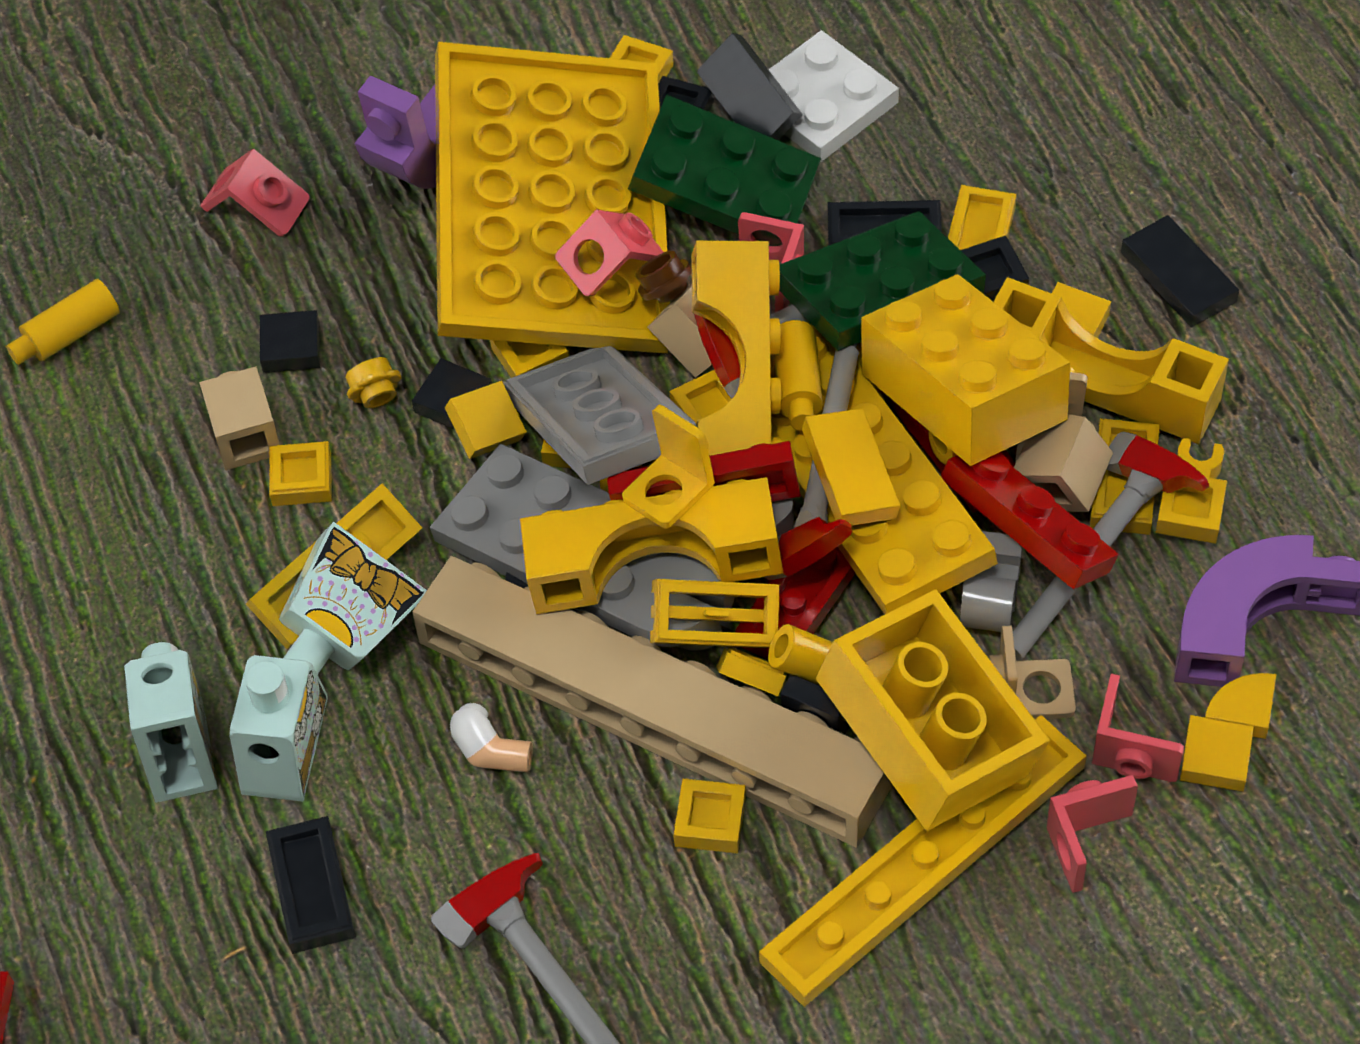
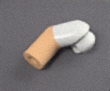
M467 703L453 714L450 722L452 738L471 765L479 768L529 773L533 754L532 741L500 738L487 718L489 713L480 704Z

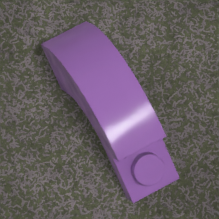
M370 75L358 91L367 128L354 143L357 152L372 167L423 189L435 188V84L420 103L418 96Z
M1287 535L1266 538L1247 544L1229 553L1202 576L1188 600L1177 646L1174 682L1223 687L1230 681L1239 678L1245 657L1246 633L1259 620L1273 613L1285 610H1309L1360 616V561L1347 556L1313 557L1314 536Z

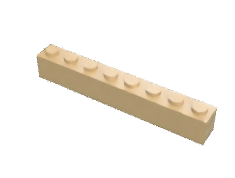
M450 556L413 610L420 644L710 780L746 785L747 797L856 848L891 789L892 783L858 737L852 739L830 729L823 720L814 714L805 711L795 713L773 703L765 693L751 686L738 687L717 677L710 668L702 663L692 660L684 662L662 652L655 643H650V640L645 637L636 635L629 637L607 627L599 617L590 612L579 611L576 613L566 609L536 614L529 587L521 588L502 579L493 569L482 563L474 562L469 564Z

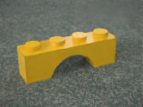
M696 240L691 254L692 313L713 322L723 330L736 350L740 365V380L735 396L717 412L698 419L696 426L705 434L709 443V455L748 449L762 443L782 442L781 437H771V414H780L781 380L780 378H771L770 354L779 355L781 328L779 318H770L769 296H778L779 260H769V241Z
M1009 277L1006 278L993 302L1070 362V372L1085 374L1088 377L1085 402L1138 422L1160 424L1159 430L1181 438L1191 439V442L1200 444L1221 401L1229 358L1174 338L1164 346L1150 351H1132L1110 345L1083 329L1068 312L1062 297Z
M767 477L753 480L737 479L723 485L712 486L668 529H664L625 504L623 500H611L602 505L567 511L551 510L541 515L520 518L526 580L536 614L598 604L604 587L620 568L637 558L654 553H678L695 558L711 569L720 582H735L783 574ZM672 490L663 495L647 497V499L654 504H669L681 495L682 490Z

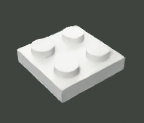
M822 30L769 69L803 114L785 135L806 152L820 157V162L868 127L899 101V88Z

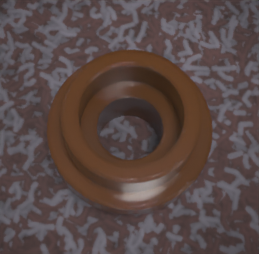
M675 251L661 253L647 261L639 268L635 275L640 283L638 292L642 299L646 301L657 299L659 303H665L679 296L688 287L686 280L691 275V266L686 259H679Z

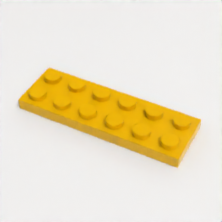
M813 326L816 335L824 407L836 349ZM770 354L771 378H776L774 355ZM856 364L847 410L864 409L900 503V509L896 519L852 525V534L838 548L884 614H887L935 589L942 593L998 563L993 545ZM822 407L821 411H820L817 415L822 414V412H823V407ZM781 412L780 414H771V437H781L782 442L790 441L800 494L805 499L813 458L803 431L794 429L791 426L790 418L785 417ZM828 503L827 518L828 523L835 521V518Z

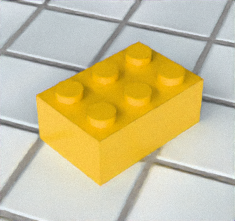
M959 274L861 317L862 374L970 466L1068 420L1070 362Z
M936 589L835 639L815 678L926 831L935 828L1026 778L1050 742L1048 736Z

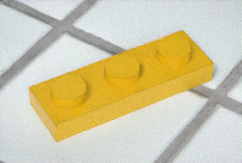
M383 483L336 523L385 560H388L423 528ZM315 542L246 603L248 608L286 649L299 636L280 622L279 617Z

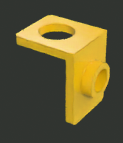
M658 404L652 410L661 455L623 491L622 496L625 504L662 528L668 529L715 484L708 452L709 443L704 432L663 405ZM671 480L682 487L681 495L669 504H654L646 497L648 489L659 481Z

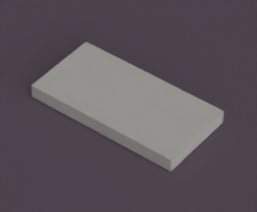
M612 346L591 348L503 382L516 410L587 485L655 460L661 455L652 410L658 404L663 405L696 426V423Z

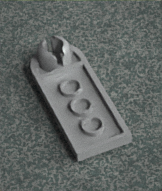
M499 444L433 522L430 530L435 542L478 563H482L505 576L506 572L527 583L520 518L541 515L551 510L567 511L597 506L611 500L608 492L593 485H587L582 480L503 444ZM654 553L637 558L620 568L604 587L598 604L574 609L590 612L599 617L605 624L630 636H642L650 640V631L653 630L651 605H654L652 580L720 581L711 569L695 558L678 553ZM669 594V605L732 608L735 597ZM669 619L668 630L722 632L720 625L731 629L733 622ZM656 644L660 647L677 646L681 649L689 651H702L713 647L703 645Z

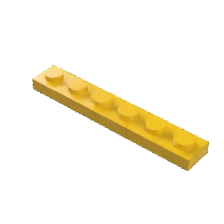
M1042 715L1038 716L1035 721L1048 736L1050 742L1026 778L929 831L924 829L918 819L913 821L759 951V963L803 1007L807 1006L1085 768L1087 755Z

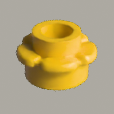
M377 357L366 360L354 366L346 374L345 378L349 385L347 396L354 403H363L365 408L382 406L396 396L395 388L402 379L401 373L398 370L392 369L387 358Z

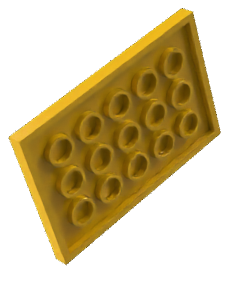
M438 41L435 53L438 336L588 348L612 346L616 350L668 353L669 350L647 327L670 304V301L665 303H659L657 299L646 301L642 299L638 292L640 283L635 275L639 268L647 261L629 258L594 296H585L555 258L556 252L596 209L622 214H634L648 226L652 232V238L663 252H667L665 204L628 190L634 171L660 111L657 63ZM590 240L581 246L578 253V263L580 268L587 274L597 272L603 264L604 252L598 242Z

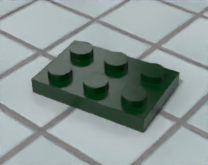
M666 94L628 190L739 235L738 220L743 212L798 223L821 158ZM764 230L752 232L756 240L769 241V246L782 244L780 238L771 232Z
M920 211L779 264V291L837 351L862 342L861 317L957 274L984 293L986 274Z

